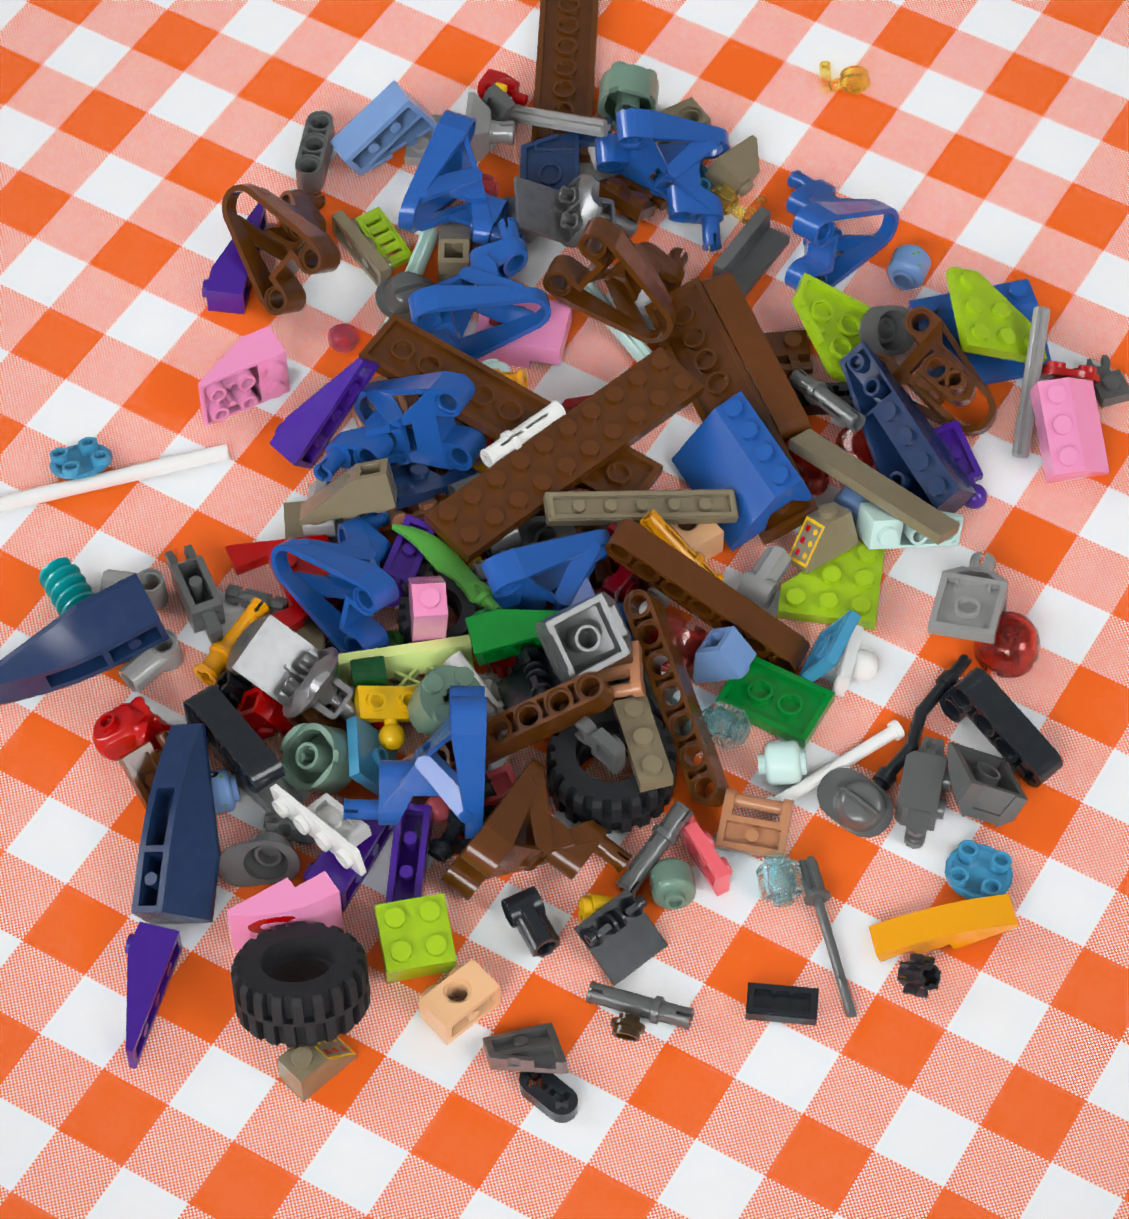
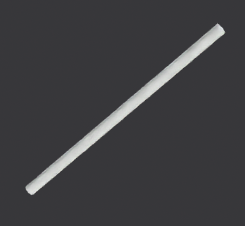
M226 444L98 473L83 479H72L0 496V513L228 460Z

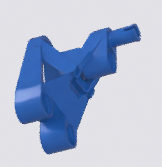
M628 108L617 112V133H608L606 137L595 138L596 169L603 173L622 175L649 189L654 196H661L667 200L669 220L680 223L701 224L702 249L708 251V246H710V252L720 250L722 248L720 223L724 220L723 203L718 196L699 185V165L704 160L715 159L730 149L728 131L713 125L648 109ZM655 141L690 142V143H689V144H656ZM659 168L662 172L652 180L650 176Z
M448 109L445 110L404 196L398 217V227L400 229L416 233L417 231H425L453 221L470 227L471 239L474 243L485 245L501 240L498 223L501 219H505L509 201L485 193L482 183L483 175L477 167L470 145L476 129V118ZM456 199L468 202L462 205L445 209ZM519 233L520 238L524 240L525 234Z
M798 169L796 172L793 171L788 177L787 185L795 189V191L789 196L786 209L795 216L792 230L803 238L804 256L796 259L788 267L784 282L787 286L796 290L800 278L806 272L824 283L835 287L886 247L892 240L899 224L897 210L875 199L838 198L835 196V186L822 179L814 180ZM884 214L882 225L874 236L841 235L842 231L836 228L833 222ZM836 251L844 252L839 256L835 257Z
M507 217L508 228H506L504 218L499 221L498 229L500 230L501 240L476 247L470 252V267H464L459 271V274L435 285L418 289L410 294L408 298L411 320L414 325L476 360L541 328L551 317L549 298L544 291L535 287H524L522 283L510 280L524 268L528 261L526 242L520 238L518 222L513 217ZM536 303L541 308L534 313L532 310L513 304ZM473 312L502 323L463 337Z
M448 371L368 383L365 389L360 392L359 398L354 404L357 417L365 427L343 431L336 435L325 449L326 455L315 465L313 469L315 477L322 482L324 480L329 482L340 468L350 469L355 464L388 458L389 463L397 462L399 465L416 463L448 470H469L479 459L480 451L487 447V441L485 436L477 429L456 425L454 417L458 416L474 397V383L464 374ZM423 394L405 413H403L393 395ZM367 399H368V401L373 405V407L376 409L374 412H373V410L369 407V404H368V402H367ZM412 424L413 429L405 425Z
M387 511L379 514L370 512L361 518L357 516L340 523L337 528L339 544L308 538H290L274 547L271 552V565L279 582L341 653L382 648L389 645L386 630L378 621L371 617V615L397 601L399 597L396 582L379 567L386 562L392 548L389 541L377 531L389 525L390 518ZM287 552L329 572L328 577L298 571L293 572L288 562ZM323 597L345 599L342 613Z
M605 529L593 530L498 553L486 559L481 565L488 581L486 584L491 588L493 599L502 609L544 610L548 601L553 603L551 610L561 611L595 595L589 578L594 571L595 565L609 557L605 551V546L611 536L609 531ZM616 602L631 635V642L635 641L624 612L623 604Z
M450 685L449 717L423 746H419L416 749L411 761L379 760V800L344 798L343 820H378V825H397L413 796H440L459 820L465 823V839H473L478 831L482 829L484 819L487 724L485 686ZM450 739H452L457 773L436 752Z

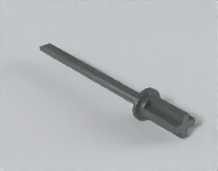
M810 856L806 860H799L797 862L799 870L801 867L800 876L806 893L804 903L807 906H815L846 1016L857 1017L824 904L830 900L831 894L824 887L817 860Z

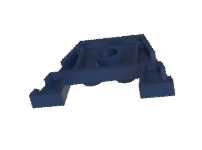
M602 118L606 119L607 123L611 125V130L608 133H612V118ZM567 132L561 135L556 133L521 145L520 178L560 190L562 186L567 187L574 178L580 175V148L595 147V138L597 136Z
M397 462L390 463L397 487L395 508L402 509L417 505L434 498L435 494L443 492L449 494V484L481 472L473 468L467 471L454 469L441 476L422 464L409 463L399 465Z

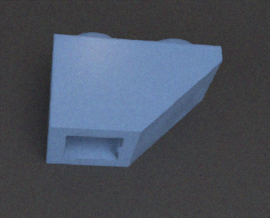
M734 626L711 629L695 653L692 679L695 683L740 679L747 674L750 664L757 654Z

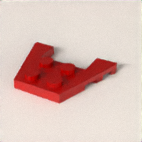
M327 534L295 538L330 542ZM288 539L228 545L225 547V550L237 576L269 564L273 571L271 552L274 547ZM287 552L288 562L293 572L298 571L328 577L329 572ZM277 579L290 607L271 615L291 630L297 632L305 626L304 621L310 618V616ZM323 597L330 604H334L339 600V598Z

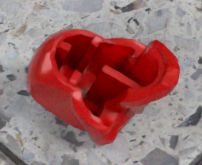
M138 696L130 703H123L97 719L93 727V743L102 757L111 761H118L119 757L144 742H151L154 750H159L161 746L155 735L164 730L169 732L172 724L167 723L160 716L154 714L150 707L145 704V699Z

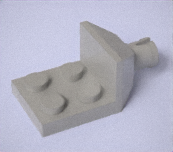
M469 92L466 115L476 118L477 121L475 133L470 143L477 163L489 153L490 144H514L515 121L491 120V109L475 92ZM431 114L438 123L442 115ZM432 130L417 138V144L409 148L406 145L405 165L419 166L433 135Z
M976 552L970 558L969 567L961 566L942 571L928 622V633L994 644L999 622H1005L1008 581L994 571L996 559L991 554L985 553L984 561L980 564L982 552Z

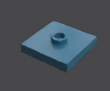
M853 610L848 611L824 629L814 643L798 676L814 683L834 668L843 654L861 616Z
M353 716L346 720L349 777L379 797V760H397V749L387 750L382 747L378 740L379 731L358 716Z

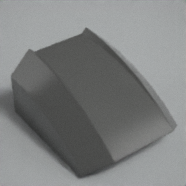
M604 591L535 623L536 636L543 646L554 674L562 683L585 672H597L632 653L629 630L615 600Z
M948 742L947 754L950 781L962 817L970 816L992 823L995 827L1014 821L1028 799L1007 760L954 742Z

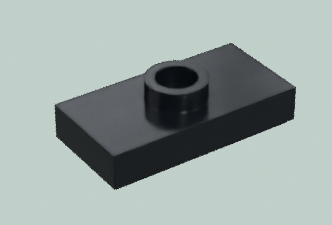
M748 982L745 1019L816 1026L819 988Z

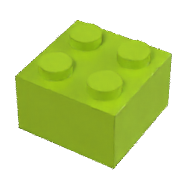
M444 893L375 905V921L387 983L447 973L456 967L457 959Z

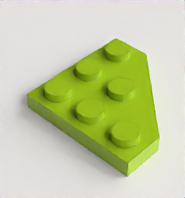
M951 266L945 274L962 352L1025 363L1031 322L978 271ZM1044 351L1043 363L1047 360L1046 351Z
M805 272L799 280L791 302L828 375L840 382H846L839 361L860 343V323L864 314L872 307Z
M859 541L858 545L807 574L802 571L781 584L777 618L831 625L846 612L853 610L861 616L857 623L858 626L864 627L863 629L875 630L885 549L869 550L863 541Z

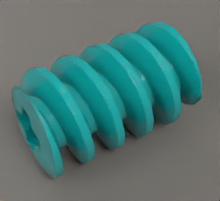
M67 557L51 561L40 571L39 582L50 597L51 603L56 607L59 615H62L72 606L88 598L90 595L95 594L92 592L91 586L86 583V578L81 574L80 568L76 564H71L70 559Z

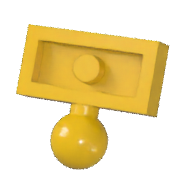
M358 685L354 688L356 716L365 722H384V726L378 734L379 743L387 750L400 748L405 741V732L397 722H411L408 715V703L417 686Z

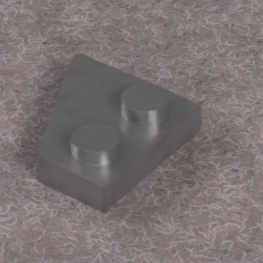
M552 1022L483 1038L484 1050L491 1070L553 1074L568 1073L567 1060Z

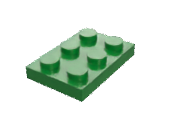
M755 656L746 675L740 679H730L727 681L715 700V708L786 741L794 740L798 742L801 748H805L834 702L835 692Z

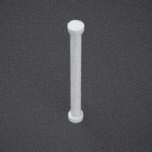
M896 720L889 722L887 728L775 797L770 795L766 799L783 801L784 798L790 800L798 799L819 786L822 778L830 771L838 768H848L892 740L899 741L904 738L905 732L902 726Z

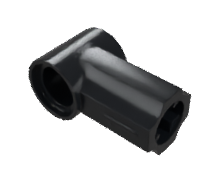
M534 886L501 900L502 910L508 923L512 928L517 927L533 957H545L560 946V938L547 918L543 900Z

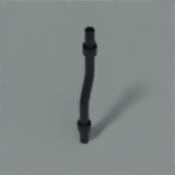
M962 654L949 670H944L938 676L936 685L914 711L905 745L886 767H881L872 777L873 782L884 791L889 790L897 780L896 775L904 767L906 755L918 750L927 715L937 705L943 695L959 681V677L972 663L967 655Z

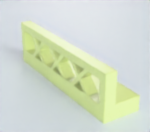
M468 634L339 654L337 662L339 680L347 685H352L350 660L381 655L384 656L387 679L395 678L401 681L398 686H418L420 681L415 678L419 674L429 673L437 667L445 666V661L458 651L463 652L464 657L474 669L470 636ZM353 693L352 700L355 702V697Z

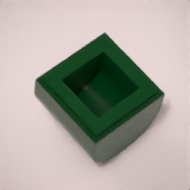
M384 656L350 660L353 691L358 685L388 686Z

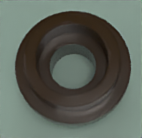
M620 1013L619 1018H612L610 1026L613 1027L612 1035L619 1039L639 1041L640 1035L645 1033L646 1026L640 1023V1017L633 1014Z

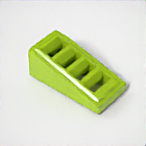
M379 207L355 219L361 233L366 238L372 239L377 252L382 257H387V254L395 250L399 251L387 257L393 269L409 262L412 252Z

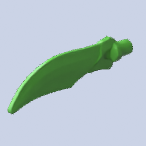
M392 525V530L411 542L437 572L455 581L456 585L465 593L470 602L477 603L479 607H484V609H502L493 599L491 588L486 583L481 582L457 553L442 540L412 526Z

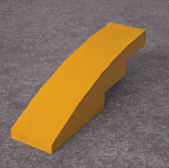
M1003 894L939 905L901 915L868 927L876 956L882 962L910 951L924 954L949 944L955 950L1019 927L1011 896Z

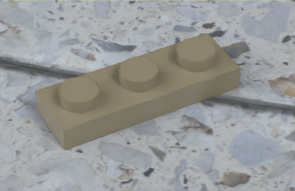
M343 210L332 214L333 235L378 287L382 281L391 278V273H393L391 262L387 257H382L377 252L371 238H366L361 233L355 219H349Z
M647 696L613 701V711L640 793L672 786L674 784V777Z

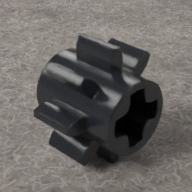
M229 670L224 671L215 684L235 709L238 705L241 706L240 702L244 692L256 688L241 675H234Z
M910 953V961H900L897 980L904 986V994L928 998V990L939 988L941 971L934 965V957Z

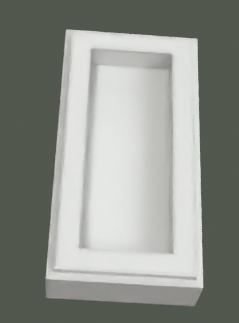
M856 625L838 661L831 691L835 692L836 696L842 698L845 695L851 678L866 682L873 679L879 671V659L867 649L858 650L864 628L862 626Z

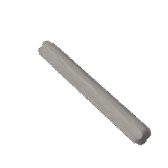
M516 104L508 118V121H515L516 123L597 137L608 136V131L611 130V125L607 123L606 119Z
M1042 306L1034 307L1012 449V456L1017 458H1028L1035 418L1030 390L1041 378L1050 318V309Z

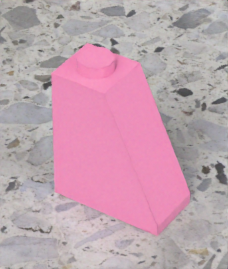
M442 576L408 578L412 643L446 638L448 621L446 582Z

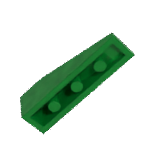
M482 609L475 612L472 616L465 618L474 655L479 666L517 656L525 645H532L538 650L543 649L539 638L536 636L535 623L559 611Z

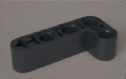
M978 667L974 668L954 684L940 699V707L949 719L958 723L965 717H968L1028 785L1037 788L1062 768L1063 760L1056 749L985 670Z
M212 684L183 701L187 724L203 723L205 725L207 744L210 742L254 794L285 776L284 768L277 756L215 685Z

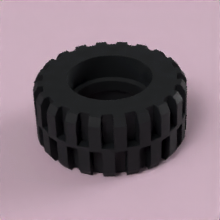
M613 704L606 710L589 717L597 729L602 727L610 735H616L623 742L613 711ZM657 716L653 717L674 777V784L641 793L635 775L626 780L607 782L591 777L581 768L588 759L594 756L591 754V747L583 744L576 738L575 733L579 729L575 724L555 733L549 739L546 755L547 788L549 795L554 798V805L558 811L562 813L565 811L566 819L574 824L578 821L584 823L593 819L608 830L607 834H612V830H620L621 833L631 832L632 827L636 825L638 828H642L650 824V817L658 818L664 812V806L670 803L673 789L675 788L677 754L676 746L672 744L673 737L670 731L666 728L663 729L664 723Z
M304 921L295 922V925L290 926L285 924L278 925L272 931H262L256 939L251 938L244 944L235 956L234 963L231 966L235 1009L240 1024L257 1039L263 1040L265 1038L272 1045L278 1046L281 1043L286 1044L287 1047L297 1048L298 1045L307 1044V1047L316 1046L318 1042L324 1040L326 1042L333 1041L339 1034L345 1035L351 1031L354 1024L358 1025L370 1005L371 993L365 950L354 936L348 932L344 933L341 928L334 925L326 927L321 922L306 924Z

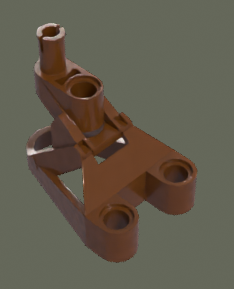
M251 183L234 185L226 191L223 197L222 215L258 299L265 309L273 315L301 311L306 304V292L294 275L299 269L308 275L333 272L338 268L341 260L338 247L331 237L325 233L326 221L319 211L325 205V196H319L322 192L318 190L305 193L301 189L285 190L278 197L266 188ZM242 192L250 195L279 219L280 227L266 228L263 231L238 215L236 204L239 195ZM256 247L281 260L272 273H270Z
M603 217L592 218L588 221L578 241L580 253L592 263L586 268L569 255L556 256L543 278L544 289L560 303L642 342L653 344L666 340L672 333L677 318L669 292L680 287L685 277L683 268L688 261V253L685 251L682 257H680L683 248H673L668 255L650 242L634 244L619 227ZM617 258L619 262L612 269H607ZM604 279L617 309L584 290L585 286L590 282ZM641 290L645 292L663 314L667 322L666 327L657 330L648 329L645 320L634 303Z
M918 306L911 309L905 316L904 324L908 334L918 345L917 348L900 366L883 353L875 354L900 385H907L929 407L927 408L914 401L923 415L940 425L956 420L941 406L944 400L955 406L968 405L976 395V386L988 401V414L978 425L963 426L960 422L959 424L965 436H977L985 433L992 427L997 416V406L991 391L982 381L965 353L962 352L961 347L943 320L927 307ZM922 320L930 322L928 328L924 331L915 330L918 322ZM942 333L959 359L943 344ZM944 366L946 368L941 377L935 378L930 376L931 371L935 367Z
M533 758L483 822L482 829L478 831L473 839H470L440 880L468 901L486 879L522 870L532 871L537 866L549 863L572 880L593 852L620 873L633 855L606 836L608 830L593 819L569 829L549 813L546 781L543 777L547 768Z

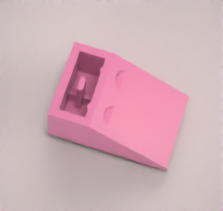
M270 326L241 337L198 383L203 424L208 426L215 422H221L229 416L252 409L258 404L290 392L286 350Z

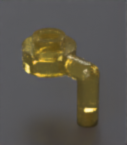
M822 61L819 64L821 90L824 93L842 89L850 94H859L868 89L870 85L869 71L863 66L853 65L846 67L841 71L840 78L832 80L831 63Z
M716 184L710 190V192L721 199L724 215L731 213L743 224H746L760 206L764 208L768 204L766 197L759 195L745 210L738 204V197L730 187L724 184Z

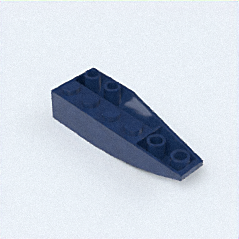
M864 341L860 342L839 362L855 409L866 417L862 429L876 470L939 511L955 513L977 495L976 491L908 393Z
M135 573L125 579H121L108 588L90 595L88 598L75 604L0 660V705L44 695L80 683L108 671L170 639L137 574Z
M203 723L172 725L148 799L139 845L131 913L149 924L211 923L214 916L221 855L206 727Z

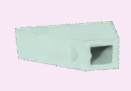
M862 502L859 505L855 529L857 535L869 550L958 546L964 516L941 511L960 523L958 533L937 545L872 502Z

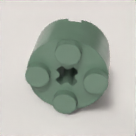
M622 61L613 63L611 68L601 78L597 108L599 116L601 114L603 118L611 117L612 128L617 130L616 114L623 109L639 108L657 111L659 96L657 73L652 69L626 64Z
M440 666L430 671L415 688L408 703V715L413 727L421 735L424 733L431 737L449 717L450 685L481 686L474 677L472 670L467 667Z
M302 723L294 726L285 735L280 747V751H283L281 764L285 771L283 778L289 785L305 791L335 795L350 783L352 778L349 777L346 731L319 723Z

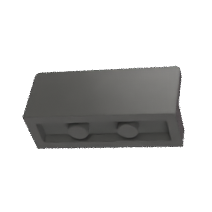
M761 206L713 264L712 277L730 270L744 297L748 295L789 244L790 239L789 236L770 228L771 211Z

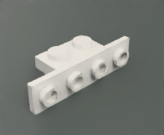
M277 784L270 787L274 798L272 806L280 817H288L292 820L301 834L306 835L308 833L312 836L320 849L324 852L329 850L333 853L345 869L351 868L360 876L367 873L360 851L356 847L372 835L369 825L362 820H343V805L328 793H325L306 808Z

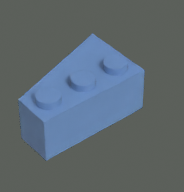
M393 80L329 142L342 160L362 176L393 158L392 153L403 146L408 145L410 148L417 144V138L431 130L434 133L438 123L419 101Z

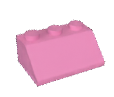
M1067 377L1037 382L1031 388L1030 396L1046 483L1109 474L1093 381Z

